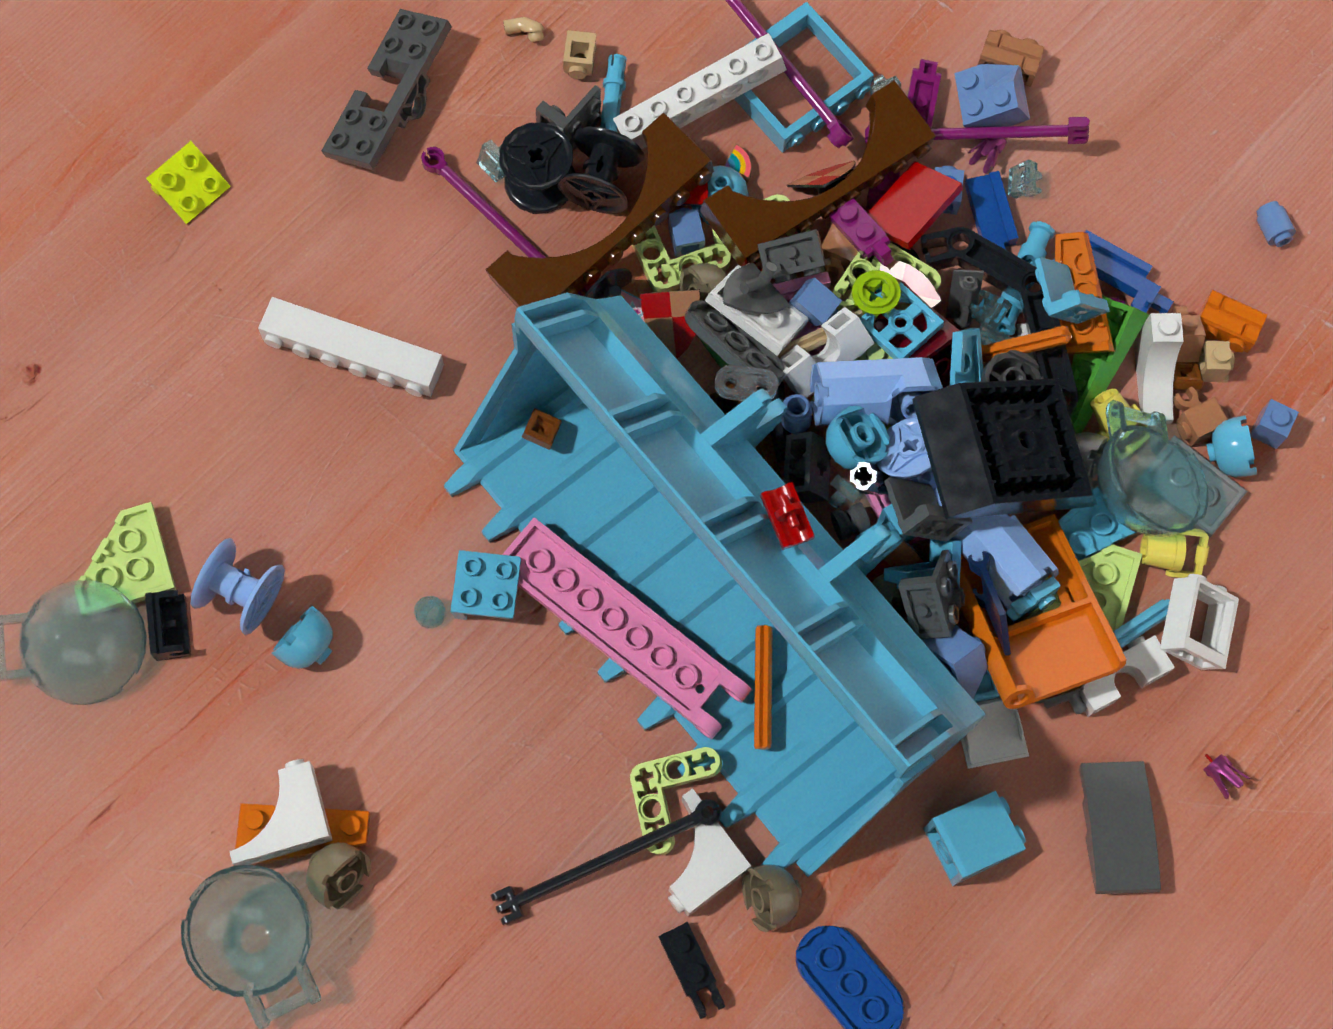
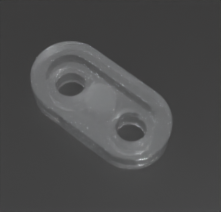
M724 366L717 372L715 378L717 393L721 397L731 400L744 401L758 390L756 386L759 384L767 387L766 392L773 399L779 385L778 378L772 371L754 367ZM727 381H732L736 384V386L734 388H728L726 387L725 383Z

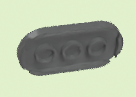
M694 301L690 304L685 313V320L688 326L739 375L751 383L764 388H776L785 378L786 373L783 372L785 368L782 361L773 352L718 310L709 307L710 304L706 301Z

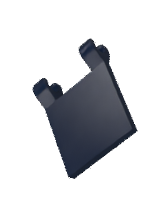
M983 551V560L978 562L972 559V555H969V568L981 577L983 594H979L977 588H973V593L979 606L986 609L1004 655H1010L1006 613L988 573L990 568L989 554Z

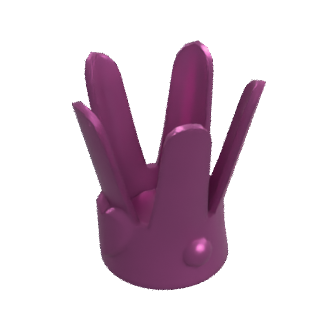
M982 139L978 145L968 152L970 154L978 148L970 158L969 164L973 165L982 156L988 155L983 167V172L986 174L991 166L994 168L998 154L1002 152L1007 143L1006 139Z
M1205 754V757L1211 763L1203 770L1207 776L1213 778L1225 799L1229 798V792L1219 774L1237 788L1243 786V781L1231 769L1243 777L1251 779L1233 767L1226 756L1221 754L1215 760H1212L1208 754Z

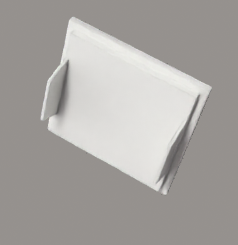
M1001 698L978 702L977 705L984 711L986 716L961 739L968 769L1029 757L1018 710L1006 708Z

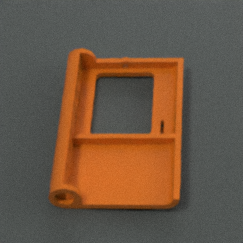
M1055 514L1025 524L1023 527L1058 568L1059 574L1055 579L1061 586L1056 595L1061 605L1056 609L1008 626L1010 655H1004L986 609L979 606L973 593V588H977V592L983 594L981 577L970 570L969 562L961 554L960 588H963L965 593V605L961 609L973 636L979 638L985 646L988 671L1005 707L1008 709L1021 708L1111 675L1122 669L1127 661Z

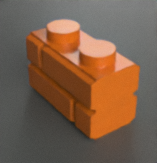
M1214 290L1206 298L1199 313L1206 334L1205 339L1229 341L1232 351H1244L1246 353L1256 343L1268 315Z

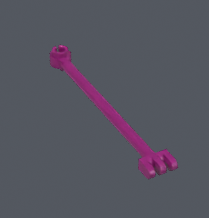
M725 0L756 39L767 34L740 0ZM776 45L786 67L784 73L826 123L830 134L827 136L830 142L837 148H840L842 145L846 147L854 139L851 131L834 116Z
M1069 117L1068 125L930 129L936 135L934 140L1068 137V144H1085L1089 139L1090 120L1087 117ZM868 125V127L865 129V143H866V144H867V140H868L869 125Z
M427 148L429 157L423 151L421 159L426 171L442 175L525 255L534 258H546L448 166L444 153L440 148ZM429 159L439 161V163L436 165H430ZM587 284L581 290L587 293L591 286Z

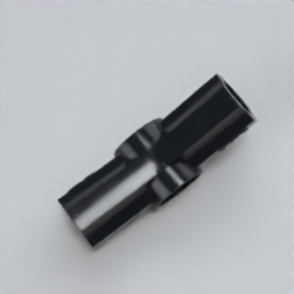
M859 462L857 467L850 471V481L856 485L860 494L888 495L884 481L891 476L882 472L877 464Z

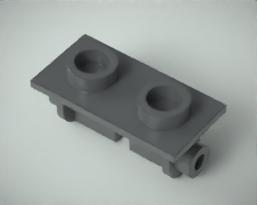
M953 270L946 318H953L954 324L959 330L967 329L971 325L972 319H976L984 271Z

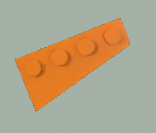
M240 803L235 849L250 842L265 828L275 811L276 805ZM324 808L333 841L252 865L305 857L314 854L327 845L337 842L347 843L354 847L365 846L368 841L370 812Z

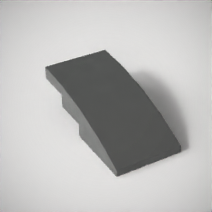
M1144 761L1081 763L1079 772L1084 793L1082 806L1087 827L1085 839L1095 894L1160 892L1161 883L1155 824Z

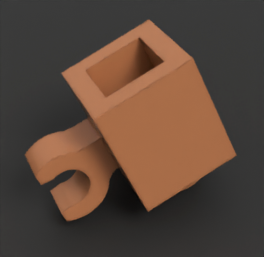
M832 223L823 241L822 249L824 258H831L832 264L825 265V272H835L837 274L835 284H837L858 251Z
M1174 306V312L1181 313L1184 340L1176 362H1199L1206 336L1200 315H1188L1187 306Z
M1190 387L1186 391L1190 401H1184L1180 394L1177 393L1173 397V404L1177 409L1183 411L1176 421L1178 433L1192 447L1212 438V433L1216 427L1223 421L1228 420L1215 397L1201 403L1197 391Z

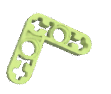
M655 225L646 232L645 241L632 245L649 285L654 292L679 290L682 267L686 263H703L701 258H704V263L708 262L717 265L725 272L729 268L731 253L723 244H712L670 260ZM652 247L660 252V256L655 260H648L644 257L643 252L647 248ZM713 254L723 257L721 264H718L716 260L712 261ZM661 266L662 275L665 278L669 277L667 284L657 281L658 271L656 268Z
M892 243L887 245L892 251L891 255L894 260L903 261L922 272L931 280L935 289L938 290L941 284V277L934 268ZM858 252L834 287L833 293L840 298L846 292L849 285L853 286L856 278L853 276L852 271L855 268H862L867 272L879 270L881 263L876 257L870 263L867 260L868 257L864 258ZM852 292L849 299L839 304L837 307L839 311L844 307L850 311L856 307L852 298Z
M702 747L643 762L632 769L630 781L642 836L655 830L653 827L648 829L647 824H658L663 820L665 825L671 823L664 789L711 778L720 772L722 759L714 749ZM706 754L711 759H715V763L710 765L711 770L707 771L703 766L694 768L696 774L691 775L692 770L687 760L688 758L692 757L694 764L704 761L703 756ZM682 762L685 767L684 775L678 779L670 778L668 768L671 763ZM646 770L649 774H653L654 778L649 779V786L652 791L658 790V794H647L641 797L640 793H647L645 784L638 782V778L643 776L642 771ZM651 800H656L661 805L660 814L654 818L647 817L644 812L646 803ZM673 836L664 841L663 848L661 849L657 845L647 849L656 855L668 854L674 847L675 837Z

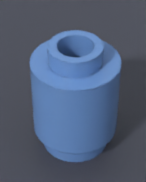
M1272 201L1261 206L1256 211L1258 216L1257 222L1269 245L1282 247L1293 240L1292 236L1296 233V230L1284 206H1280L1277 201Z
M799 394L787 397L783 403L788 407V410L781 417L782 425L790 433H803L809 429L812 423L811 402L808 398Z

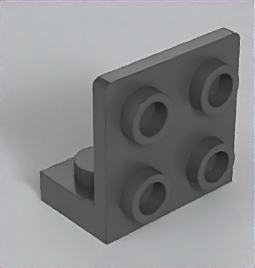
M595 85L567 117L559 107L555 105L550 106L545 101H542L536 108V123L543 122L557 127L568 137L573 150L576 149L574 133L579 128L596 127L601 119V88Z
M818 229L757 244L763 268L767 262H772L777 266V270L771 278H774L775 284L797 279L796 273L801 271L804 272V276L825 272V265L832 264L831 258H824Z
M892 477L884 481L889 500L892 502L898 519V525L903 535L947 542L973 522L971 517L945 519L943 508L938 505L930 484Z
M949 550L941 552L932 576L904 578L900 580L898 585L909 626L920 639L951 637L955 624L959 622L960 609L965 605L964 590L959 588L957 583L958 567L956 561L951 560Z

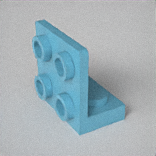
M1043 257L1035 259L1037 267L1035 275L1044 295L1042 299L1043 307L1050 317L1079 324L1110 312L1107 300L1095 297L1093 294H1085L1075 290L1068 265Z
M459 550L450 611L454 619L467 620V615L513 619L521 558L518 556Z

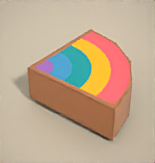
M735 143L723 166L731 167L739 172L748 183L752 171L751 159L745 149Z

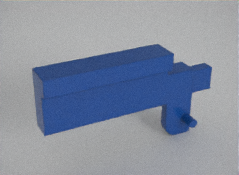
M990 172L989 175L966 179L964 186L978 234L1004 249L1007 246L1016 245L1019 237L1000 172Z
M1085 231L1089 235L1098 279L1133 297L1131 306L1147 313L1150 307L1160 313H1167L1174 301L1159 294L1161 286L1146 279L1153 267L1152 265L1092 232Z

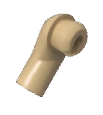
M527 17L503 20L505 35L528 32V38L531 42L541 41L544 38L542 33L544 28L537 21Z

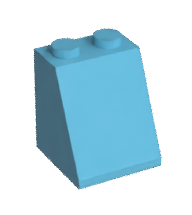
M996 791L932 818L923 828L952 886L1004 862L1026 849L1024 846L1026 839L1021 828L1018 825H1013L1009 814H1011L1010 807L1003 796L999 797Z

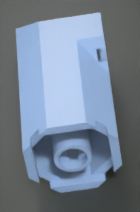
M930 358L817 362L812 365L810 377V392H814L815 401H811L812 414L816 426L829 425L834 417L847 407L861 406L863 409L859 412L867 415L874 413L881 422L887 425L889 423L893 426L904 419L917 417L912 401L914 397L942 389L943 387L934 361Z
M1008 514L971 517L973 522L952 537V539L962 540L961 554L967 561L969 555H972V559L978 562L983 560V551L989 554L990 568L988 573L1002 605L1007 610L1012 608L1010 605L1013 602L1026 596L1030 590L1046 581L1045 579L1049 575L1055 578L1059 574L1058 568L1014 514L1011 517Z

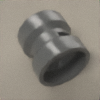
M861 502L851 505L848 510L843 511L839 509L830 514L834 530L840 541L850 538L853 533H862L871 527L869 517Z

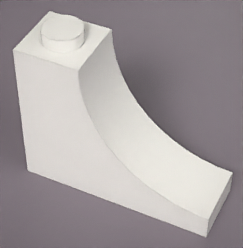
M1150 313L1134 340L1139 409L1148 424H1171L1174 420V373L1178 353L1184 342L1181 313Z
M304 759L293 760L286 763L285 768L278 770L280 788L275 811L265 828L254 839L237 849L229 851L232 864L236 868L333 841L315 770L310 761L304 762Z
M692 788L682 796L681 801L688 814H691L702 800ZM707 807L702 810L703 817L710 818L712 816ZM719 823L713 826L701 824L693 827L694 848L691 859L682 875L669 887L671 896L668 897V900L679 914L684 911L687 916H690L747 873V869L751 868L749 862Z

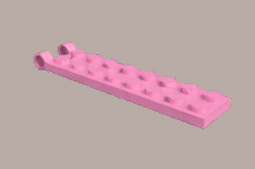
M535 517L502 554L521 558L518 582L520 588L691 722L697 730L709 739H713L722 725L701 708L719 685L727 694L740 703L752 691L749 685L742 679L734 675ZM702 685L705 689L704 692L697 693L695 690L696 686Z

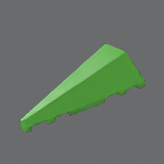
M1105 296L1102 297L1107 300L1110 311L1106 315L1115 352L1073 355L1071 368L1078 391V404L1072 416L1076 434L1083 432L1093 414L1091 401L1097 395L1107 390L1149 314L1135 307L1114 301Z

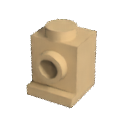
M567 31L563 70L570 77L583 79L586 75L592 76L596 53V33Z
M1205 341L1198 362L1203 382H1228V373L1233 370L1235 356L1230 349V342Z

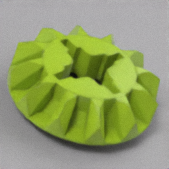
M872 270L861 274L855 280L852 286V298L854 305L860 308L863 314L869 313L877 317L879 314H889L895 306H898L901 289L898 281L891 274L880 270ZM882 286L881 296L883 298L877 297L871 302V293L869 291L875 292Z

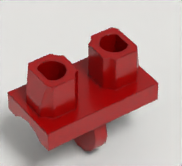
M793 482L760 494L782 550L814 539L815 535Z

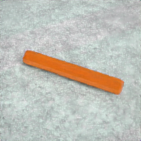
M1060 326L981 346L983 364L989 363L995 355L1007 353L1009 350L1031 353L1064 345L1071 340L1072 335L1067 326Z
M759 625L755 630L754 747L759 750L770 749L772 745L773 628L768 625Z

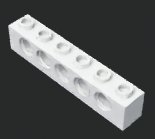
M767 33L618 115L613 120L622 135L629 137L643 149L647 145L645 144L642 131L662 113H665L679 128H682L786 71L783 58L770 34Z

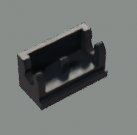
M178 590L145 593L150 654L156 661L191 656L186 596L178 594Z

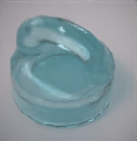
M426 596L416 603L414 615L422 627L435 628L443 623L446 610L443 602L438 597Z

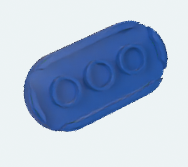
M818 926L805 934L796 950L797 970L805 983L843 1029H899L904 1014L903 999L897 988L856 939L845 929L836 926Z

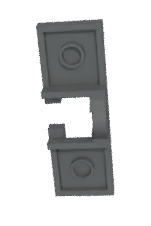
M404 9L399 10L367 69L373 76L384 78L386 75L402 80L384 112L368 108L372 100L368 93L358 90L354 91L321 150L326 158L374 170L397 127L405 128L409 120L422 117L426 109V88L431 81L427 76V72L452 28L448 20Z

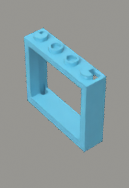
M805 2L766 30V32L770 34L772 40L780 47L808 28L854 78L823 101L834 115L839 116L848 109L851 102L855 99H863L865 93L871 90L874 74L808 2ZM752 90L735 98V101L782 153L795 144L799 146L806 135L812 131L818 132L826 125L818 113L812 109L785 128Z

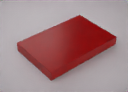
M914 161L868 211V215L887 234L890 241L910 250L963 191V186L961 182Z

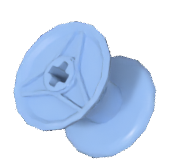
M917 417L904 419L889 427L887 433L890 443L886 446V452L888 453L885 458L876 463L879 469L891 477L930 484L938 505L942 506Z
M228 538L214 549L200 570L191 593L190 604L195 609L204 607L216 594L225 597L227 604L233 605L236 603L244 607L240 618V630L244 635H248L260 625L274 604L284 579L285 569L283 565L272 566L260 579H257L250 575V570L245 568L242 571L234 567L236 544L233 539Z

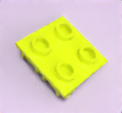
M192 141L188 142L146 178L152 185L151 189L158 196L161 195L185 224L189 223L231 187Z

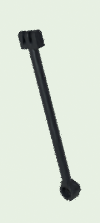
M705 799L697 805L695 811L516 895L512 886L491 894L492 901L506 898V902L495 907L497 913H502L508 909L511 910V914L500 919L502 925H507L524 917L521 906L694 826L701 824L713 826L717 824L721 819L722 810H714L710 818L703 817L702 810L705 807L710 806L713 809L719 807L715 801Z

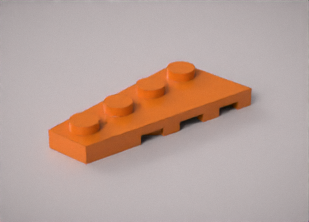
M1088 233L1055 234V261L1069 266L1075 290L1085 294H1093L1095 297L1103 299ZM1106 313L1079 324L1059 319L1060 325L1067 326L1072 335L1071 340L1066 344L1068 354L1115 352Z

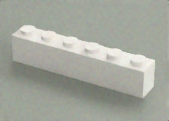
M274 297L271 298L258 327L262 339L271 347L279 349L283 346L292 349V352L300 357L309 358V356L318 358L329 367L336 368L341 366L347 368L350 373L358 377L368 375L376 378L382 385L403 387L406 392L417 397H421L422 394L429 397L432 396L444 366L442 354Z

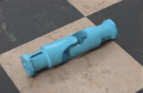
M1041 221L1031 222L1029 237L1021 245L1017 255L1035 267V259L1046 257L1047 252L1045 248L1049 239H1052L1055 235V230L1049 224ZM1035 282L1027 284L1025 286L1026 289H1030ZM1002 292L998 301L1000 307L989 325L997 333L1013 335L1016 331L1015 323L1019 314L1023 313L1021 304L1016 298Z

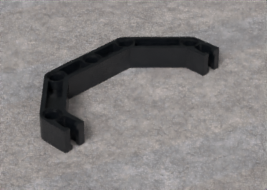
M955 227L920 237L922 252L925 255V263L936 271L954 266H960L965 270L984 271V281L1019 300L1028 334L1061 326L1059 319L1050 317L1043 307L1042 299L1044 295L1042 287L1038 292H1030L1025 287L1031 282L1039 284L1035 275L1037 267L965 227ZM958 241H964L968 244V247L964 250H956L953 244ZM947 247L946 253L931 257L930 253H928L930 248ZM1066 344L1052 349L1033 352L1034 359L1039 365L1038 370L1041 377L1043 376L1044 379H1059L1065 396L1071 401L1068 408L1072 418L1078 404V391ZM1019 440L1022 446L1027 448L1026 441Z

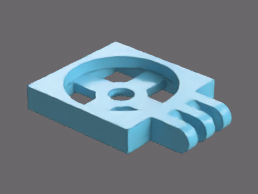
M902 282L899 283L901 289L899 302L911 305L905 310L893 308L889 314H882L888 319V325L882 331L878 332L874 328L875 316L873 314L866 313L860 317L861 322L873 341L893 359L909 358L944 326V321ZM882 286L875 291L877 294L869 291L871 293V302L877 297L883 298L881 296ZM920 313H923L927 322V329L923 333L913 325V320ZM898 318H903L907 324L899 328L894 322ZM897 334H904L912 343L907 347L897 348L889 341Z

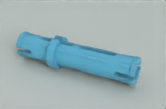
M611 54L608 57L607 75L603 79L605 94L600 127L617 132V126L613 118L620 115L622 91L626 87L624 72L627 58L620 54H614L613 59Z

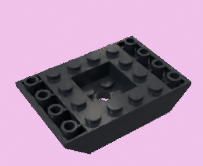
M1058 378L958 383L916 396L912 399L945 519L1085 508L1098 505L1065 394ZM1019 437L1026 441L1027 448L1022 446Z

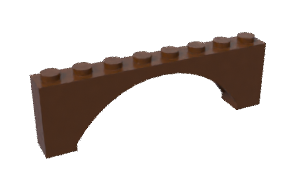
M895 80L871 94L865 106L869 111V133L863 157L850 175L835 187L806 199L770 201L734 192L727 185L703 201L700 212L738 265L742 267L748 263L757 264L761 261L757 244L788 237L796 232L800 234L808 231L814 225L813 221L816 219L830 217L829 214L837 210L838 205L844 201L847 203L853 198L856 200L861 195L860 191L868 186L870 189L875 188L885 180V175L891 171L894 174L900 172L908 165V160L913 157L920 159L932 149L930 145L936 135Z
M662 113L642 131L648 148L645 181L633 209L611 234L586 249L558 257H523L512 255L507 250L485 269L490 279L517 308L567 292L579 295V291L587 284H593L599 279L601 272L608 265L616 264L622 258L623 252L631 245L640 243L652 226L661 224L667 218L670 210L676 205L684 204L690 197L691 191L698 185H705L711 179L714 172L711 159L665 113Z

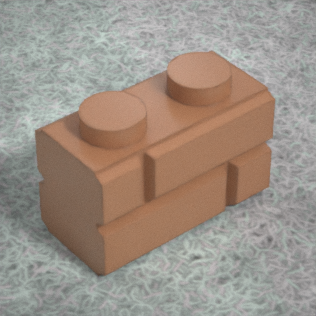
M989 29L978 65H1019L1024 85L1031 87L1044 51V46L1039 45L1037 41L1030 38L1022 40L1012 37L1005 30L993 31Z

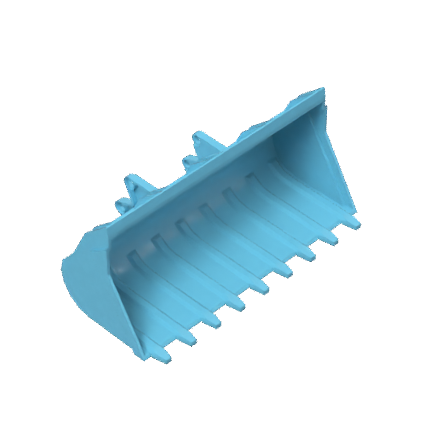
M567 292L518 307L515 312V322L511 324L514 349L453 450L464 464L444 484L445 490L453 497L480 483L500 506L501 510L481 531L489 543L517 528L522 532L535 517L749 685L752 691L742 703L732 698L719 685L701 709L714 717L722 725V728L713 739L703 735L691 722L658 696L641 714L637 722L646 731L674 716L696 742L697 746L693 750L702 747L714 749L722 759L721 774L738 793L722 812L720 823L726 829L755 813L779 842L761 865L771 864L785 869L796 863L805 875L809 877L833 857L899 793L945 755L986 716L984 711L866 577L868 573L902 543L903 538L896 530L890 532L882 524L874 530L870 528L843 550L803 505L815 537L813 540L782 550L760 494L764 491L779 488L785 485V483L755 450V447L782 421L781 417L788 410V407L780 398L771 402V396L764 388H761L725 415L621 295L593 299ZM534 408L562 420L550 450L522 438ZM562 620L558 624L566 636L575 632ZM759 625H768L773 628L772 745L767 750H759L754 747L755 630ZM610 658L597 671V674L605 683L626 673L624 669ZM698 685L695 688L697 693H703L705 690L702 685ZM706 754L703 756L704 761L694 764L692 757L688 758L687 760L692 770L691 775L696 774L695 767L703 766L706 769L712 763H715V759H711ZM683 763L677 768L682 776L685 772Z

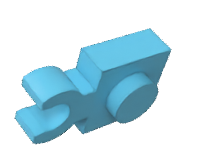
M1054 576L1050 577L1030 590L1026 596L1013 602L1010 605L1012 608L1007 610L1006 614L1015 622L1026 613L1029 614L1037 608H1040L1041 611L1045 610L1055 602L1056 598L1054 595L1061 585Z

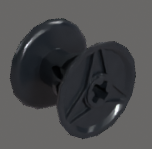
M543 122L527 123L515 128L505 137L499 150V164L504 173V188L510 201L521 210L539 214L557 210L569 200L558 189V183L567 174L576 173L572 166L573 148L568 137L557 127Z
M590 126L579 128L574 133V143L582 153L589 157L583 164L585 172L584 174H567L558 183L559 191L571 202L592 211L609 214L623 212L628 207V199L621 189L612 184L619 176L617 167L629 168L637 166L643 161L644 152L637 143L616 131Z

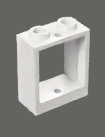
M1189 574L1185 578H1174L1160 649L1200 670L1226 669L1239 598L1228 593L1227 588L1209 583L1205 576L1199 574ZM1197 599L1208 604L1201 643L1189 637Z

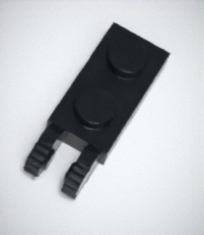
M688 922L659 935L658 938L686 997L689 996L699 1018L702 1019L707 1014L706 1008L696 992L706 987L718 1010L724 1008L725 1003L715 985L716 980Z

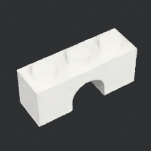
M846 307L842 308L821 325L826 333L827 342L819 354L811 356L799 345H796L779 358L785 368L783 370L786 373L784 380L794 393L803 395L806 398L814 394V392H810V377L813 364L817 362L853 361L865 354L867 349L875 344L860 318Z
M1155 635L1145 640L1144 636H1141L1127 644L1129 649L1123 652L1127 661L1122 669L1111 675L1086 683L1084 690L1078 692L1087 707L1084 711L1087 717L1114 704L1121 697L1114 683L1116 673L1131 675L1140 688H1143L1166 676L1175 668L1166 652L1160 649L1161 644Z

